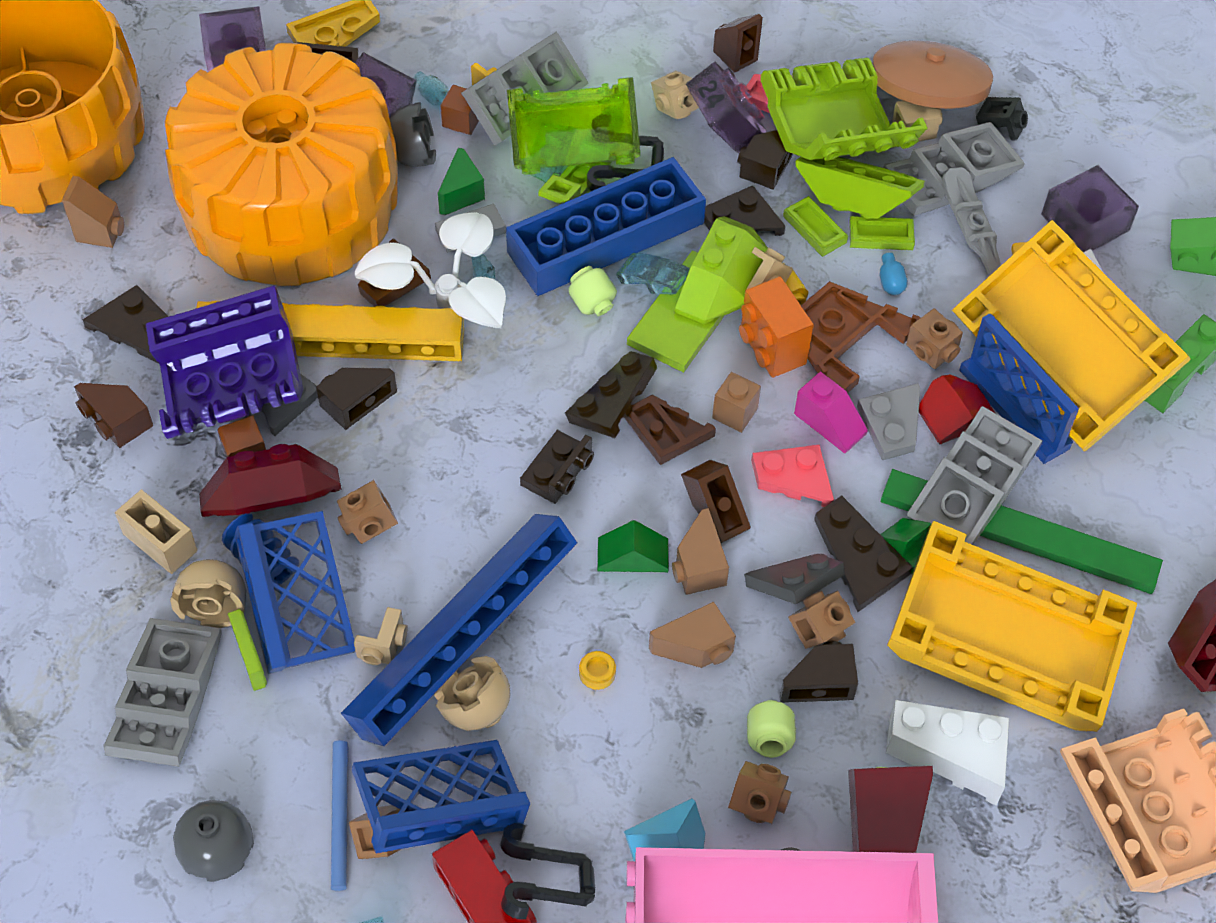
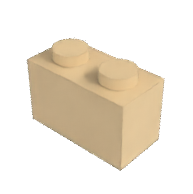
M142 489L115 511L123 535L170 574H173L198 551L191 529Z

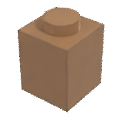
M730 372L715 394L712 418L742 433L758 409L761 386L736 373Z

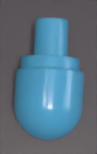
M885 253L881 257L883 265L879 273L882 287L890 295H899L905 291L908 284L906 272L902 264L895 261L893 253Z

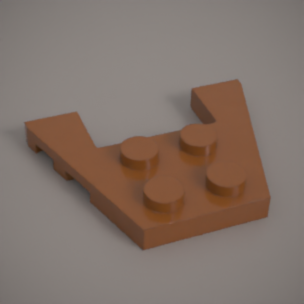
M829 281L801 305L814 324L808 360L817 373L821 371L848 393L858 384L860 376L839 361L838 358L876 325L904 344L908 339L911 325L921 317L913 314L911 318L898 313V308L889 304L883 307L867 301L868 296Z

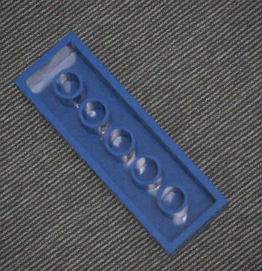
M671 157L506 227L507 253L538 297L570 283L571 277L582 268L592 266L593 269H602L703 225L706 198L676 159Z

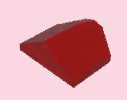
M951 374L942 375L932 381L919 404L918 411L939 445L960 437L962 432L967 430L982 406L995 413L977 384Z

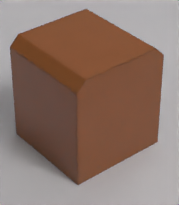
M452 85L440 105L442 127L472 135L479 120L461 93L467 88Z
M253 415L220 426L217 429L226 458L235 456L241 451L256 452L266 450L264 440Z

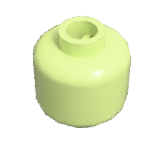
M587 266L571 277L569 295L581 313L586 315L596 313L597 316H601L613 308L612 301L616 297L617 290L603 269H593L592 266Z
M767 700L752 707L747 715V739L750 747L764 757L769 758L781 756L790 750L796 741L795 714L792 709L784 703L774 700Z

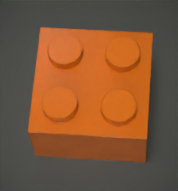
M781 276L746 289L744 305L741 307L742 321L739 326V333L742 340L746 344L749 343L754 350L759 366L761 368L765 367L770 376L774 378L806 365L814 324Z

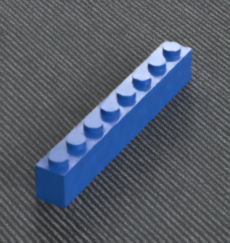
M534 514L341 712L342 716L362 740L385 746L572 550L578 542L559 516Z

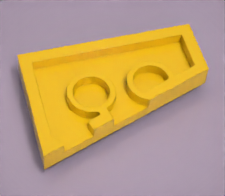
M350 0L287 23L286 28L288 35L294 43L303 42L346 47L380 22V14L371 0Z

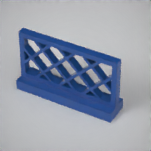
M991 313L984 316L971 358L961 363L959 371L969 382L977 384L989 404L1002 418L1042 440V445L1035 455L1043 464H1046L1070 450L1073 441L1068 436L1079 408ZM999 352L1001 353L1005 365L1002 364ZM1014 358L1017 360L1019 367L1016 366ZM1020 376L1023 377V380H1024L1026 389H1025L1024 386H1023V383H1022V380H1021V377H1020ZM1036 381L1039 384L1041 391L1038 390ZM1042 400L1045 401L1048 412H1046ZM1058 405L1065 412L1064 415L1060 414Z
M323 511L253 525V523L239 525L234 534L267 673L280 672L286 668L356 652L352 628ZM316 522L319 537L313 546L294 535L301 524ZM295 526L291 533L284 529ZM275 530L287 539L276 554L263 545L261 533ZM290 540L309 552L300 567L281 557ZM320 542L323 553L316 549ZM312 554L326 562L328 571L322 581L303 570ZM266 555L274 559L270 566H268ZM276 562L295 572L286 589L272 581L270 572ZM298 576L317 586L308 603L289 592ZM328 577L330 578L332 588L325 584ZM321 589L335 598L336 607L330 616L311 605ZM275 591L282 594L278 602L276 599ZM285 597L304 608L295 624L280 616L279 606ZM307 611L326 621L316 638L298 627ZM337 612L339 615L340 623L333 619ZM330 624L343 632L346 646L333 649L320 641ZM283 626L290 629V632L286 637ZM294 632L313 643L306 655L290 658L287 643ZM316 646L324 650L321 652L312 653Z
M498 740L354 762L352 765V773L373 830L371 841L376 854L454 840L471 830L476 835L503 831L510 824H524L530 807V801L526 792H519ZM491 754L495 765L492 769H489L473 761L474 758L479 755ZM449 760L461 766L455 776L437 766L440 762ZM414 766L424 771L425 774L418 782L401 773L405 767ZM466 770L485 778L480 788L461 779ZM377 772L389 779L381 788L367 781L365 774ZM431 775L449 784L444 794L425 785ZM394 782L413 790L407 800L388 791ZM490 782H493L505 788L507 795L494 796L485 790ZM454 788H457L473 796L472 801L459 803L449 796ZM420 794L437 804L435 807L422 809L412 803ZM383 800L399 808L400 811L397 814L380 816L377 806Z

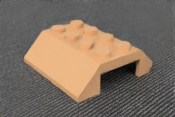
M1183 708L1165 714L1154 729L1100 746L1095 737L1061 748L1060 750L1131 891L1158 893L1216 872V742L1208 743L1205 746L1202 745V742L1211 738L1212 734L1200 712L1188 715Z

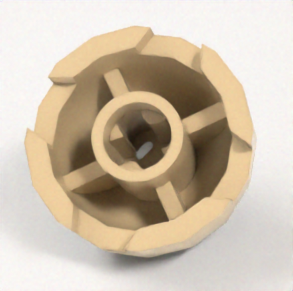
M210 559L193 562L180 572L174 585L170 599L172 610L183 620L185 615L192 619L201 621L200 625L216 628L231 626L228 613L238 609L244 613L245 582L241 574L225 562Z
M483 656L471 659L473 666L466 668L459 674L455 671L435 692L434 696L438 700L436 707L451 725L470 731L489 728L500 721L510 701V684L494 658Z

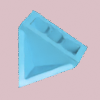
M693 798L624 831L634 861L636 847L704 849L706 834Z

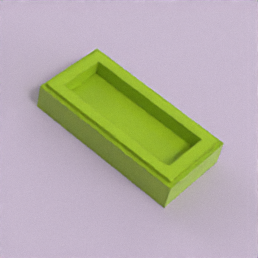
M809 196L784 209L783 217L822 257L847 243L848 235Z
M850 216V248L913 250L915 245L914 221L909 218L880 217L878 219H866L860 216Z
M240 609L229 612L230 623L254 691L265 688L267 681L244 613Z

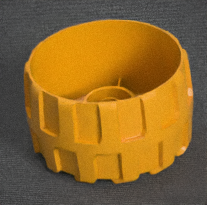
M0 0V205L13 207L19 214L43 213L46 210V206L62 202L72 176L82 178L97 190H99L98 186L106 180L114 181L118 179L135 158L133 146L139 144L144 134V110L134 61L118 20L112 12L106 11L98 0Z
M278 43L273 50L256 52L254 48L247 47L228 53L223 64L209 72L200 69L186 82L187 92L177 107H169L166 115L165 128L169 149H166L165 153L175 202L191 241L202 255L208 256L217 265L222 267L225 273L244 281L250 280L277 286H298L303 283L334 277L349 270L367 252L382 242L388 232L391 211L397 206L398 164L396 144L387 104L382 92L374 81L367 77H361L360 69L354 62L335 52L329 51L322 55L313 53L310 46L305 44Z

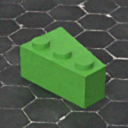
M1216 217L1171 219L1170 250L1173 270L1216 276Z

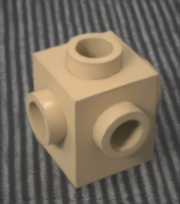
M674 71L651 82L657 110L675 119H682L688 117L692 111L701 107L700 93L698 91L699 85L695 79L681 72Z

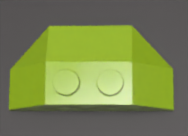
M800 157L796 160L795 165L820 203L830 205L837 211L848 210L859 213L861 217L866 219L880 218L911 198L924 187L925 182L908 174L843 157H837L829 161H825L824 158L808 160Z
M725 216L716 218L690 267L674 310L675 313L706 324L713 321L714 318L741 309L742 305H744L745 290L763 262V259L751 252L754 247L764 252L768 249L754 228Z

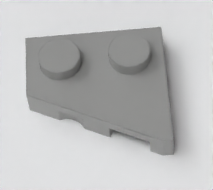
M919 384L858 400L857 408L882 460L912 453L915 450L920 398Z

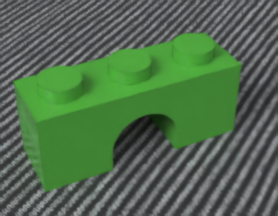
M1205 314L1175 342L1191 360L1144 400L1161 413H1164L1183 394L1185 387L1196 372L1202 375L1216 361V322Z

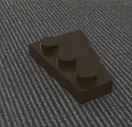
M842 495L815 514L814 521L830 555H833L835 560L841 561L844 564L845 575L841 578L844 584L849 587L857 612L911 575L913 567Z

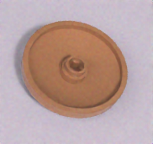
M902 41L892 43L879 49L875 53L872 62L878 76L877 85L882 90L903 101L925 107L953 109L978 104L988 97L993 82V73L983 60L963 49L937 42Z

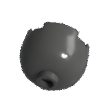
M421 102L400 107L390 116L396 144L397 160L411 167L434 164L436 161V150H430V136H434L426 108L421 109Z
M220 800L199 802L186 810L178 820L173 835L175 855L185 872L191 873L196 877L206 878L210 882L227 879L239 872L244 867V861L249 856L251 847L253 848L254 845L252 828L242 811L231 803Z

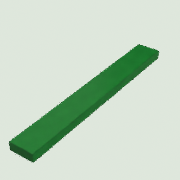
M892 469L880 502L909 511L928 480ZM1002 505L980 535L981 537L1152 594L1155 590L1163 562L1162 559Z

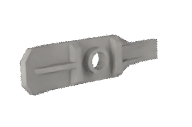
M963 167L949 168L942 177L947 199L968 246L981 257L985 269L990 276L1001 266L996 249L997 235L995 231H992L982 209V202L976 196L971 174Z

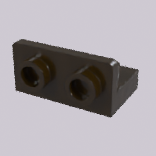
M557 429L520 477V486L556 504L563 494L567 495L572 490L580 470H586L590 466L594 457L592 437L585 435L579 441Z

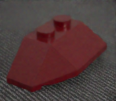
M278 444L270 449L256 452L241 451L235 456L227 457L199 493L202 517L212 515L235 516L317 499L329 492L342 490L338 468L298 444Z
M1216 579L1198 592L1168 642L1178 667L1201 692H1216Z

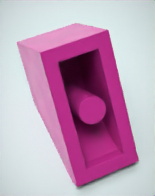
M821 371L798 390L794 414L843 453L848 452L867 434L868 429L847 391Z

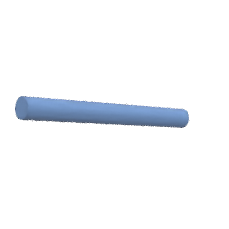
M343 740L333 742L331 889L334 891L347 889L348 743Z

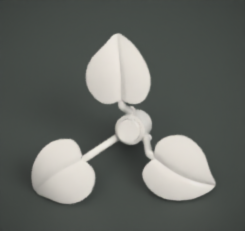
M474 212L454 215L441 225L439 237L442 245L448 249L456 250L452 274L442 275L435 284L432 283L418 262L411 261V249L399 243H385L371 249L363 256L355 270L356 279L364 280L381 289L395 290L403 288L411 282L414 277L413 269H415L428 286L429 293L436 294L437 306L440 309L451 308L457 315L480 325L493 328L502 327L506 304L503 286L498 281L487 277H475L466 284L460 282L458 275L462 252L469 256L477 257L485 253L492 244L493 225L491 220L484 214Z

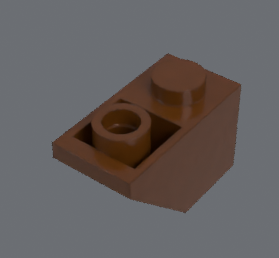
M79 383L74 386L79 398L75 404L81 414L86 419L92 417L96 422L94 425L102 438L106 441L111 438L119 448L153 427L148 407L129 386Z

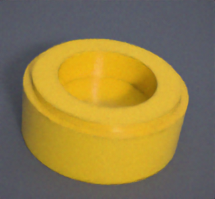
M593 651L581 659L579 677L585 686L600 690L607 688L613 683L616 675V664L609 654L602 651Z

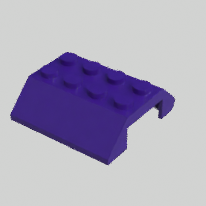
M275 285L146 323L150 353L160 364L167 413L160 409L159 415L162 431L167 439L183 435L184 431L186 434L194 432L198 423L203 422L207 427H211L217 421L221 424L248 416L250 411L252 414L261 412L263 404L270 403L275 408L281 406L283 401L285 404L301 399L303 385L293 334Z

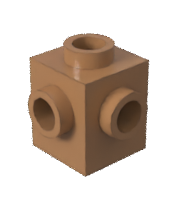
M933 308L911 325L906 345L914 351L921 361H925L933 369H936L942 363H950L957 357L961 350L959 345L963 332L953 321L946 319Z
M374 480L337 500L342 515L337 517L340 525L347 535L353 533L361 544L398 524L388 500Z
M822 590L812 594L803 600L805 607L788 617L805 649L824 642H838L846 636L844 630L856 623L850 613L849 605L841 597L839 591L825 596Z
M745 761L739 772L728 808L744 813V816L753 822H768L772 824L777 812L784 814L792 792L785 789L789 776L781 774V771L775 766L769 764L756 765Z

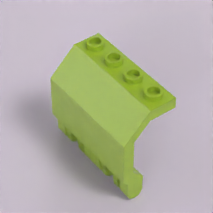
M867 57L846 60L842 68L840 63L835 61L796 66L792 70V75H790L787 68L764 70L761 74V84L768 98L767 108L785 150L808 160L824 158L825 161H829L842 155L850 154L851 157H855L868 151L881 153L894 147L910 148L918 143V138L928 129L923 118H918L911 127L907 128L903 121L893 122L890 125L877 95V73L871 60Z

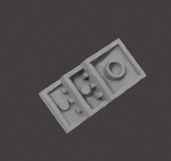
M556 31L461 93L493 144L497 145L589 83Z
M992 122L944 133L941 135L938 143L913 149L910 158L884 164L883 168L908 174L925 181L922 189L903 202L911 214L915 216L949 204L942 181L945 171L949 168L963 167L971 174L975 193L1022 169L1025 163Z
M982 406L967 430L962 432L947 457H943L906 516L913 520L930 522L931 524L933 521L963 532L967 534L965 542L973 545L1041 447L1042 440Z
M154 618L149 619L126 668L127 682L115 706L116 719L104 743L105 756L180 766L210 679L222 634L221 628Z

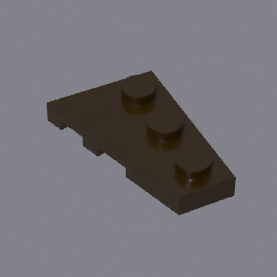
M138 285L82 319L85 328L93 332L98 330L108 335L109 340L131 346L136 349L138 354L158 363L149 350L146 323L166 318L168 315Z
M632 351L624 355L612 369L600 377L597 383L583 396L579 397L565 412L569 423L616 438L620 431L619 422L622 418H628L633 410L631 406L633 399L643 393L657 370L654 358Z

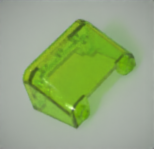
M633 77L617 79L618 84L612 85L611 89H609L608 83H604L602 87L548 93H540L539 90H534L533 97L528 93L523 94V88L507 90L514 167L522 170L524 175L540 173V168L616 161V165L635 163V158L640 157L641 152Z

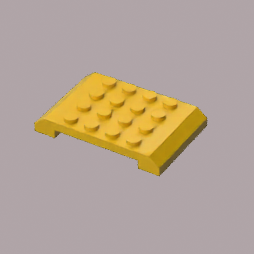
M1053 220L1045 225L952 309L954 314L976 338L982 318L991 313L1073 401L1079 410L1069 437L1084 452L1191 360L1166 333H1163L1076 246L1075 242ZM999 352L1002 364L1005 365L1001 353ZM1014 358L1016 366L1019 367L1017 360ZM1020 376V377H1021V380H1022V383H1023V386H1024V388L1026 389V386H1025L1023 377ZM1036 381L1038 390L1041 391L1039 384ZM1042 400L1044 408L1048 412L1045 401ZM1058 405L1060 414L1064 415L1065 412Z
M933 521L928 530L887 646L903 660L1073 730L1098 732L1104 722L1137 603L1104 589L1098 596L967 543L965 542L967 534Z

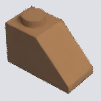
M72 176L62 202L76 242L113 248L117 236H121L124 230V218L120 216L117 203L82 178Z
M709 508L701 510L677 548L676 561L672 562L676 583L682 582L686 595L727 586L729 566Z
M711 602L650 631L649 650L653 655L703 668L711 663L717 665L726 661L734 651L736 635L716 604Z

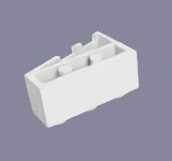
M895 700L889 718L886 753L912 766H933V772L953 781L952 785L962 790L966 787L986 797L985 801L997 805L1005 788L1009 718Z

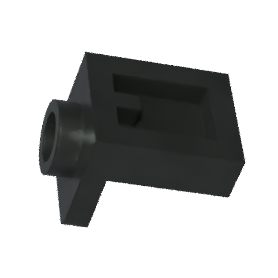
M987 97L976 115L978 125L992 122L995 127H1007L1010 139L1017 140L1022 130L1027 126L1028 114L1024 110L1021 98Z

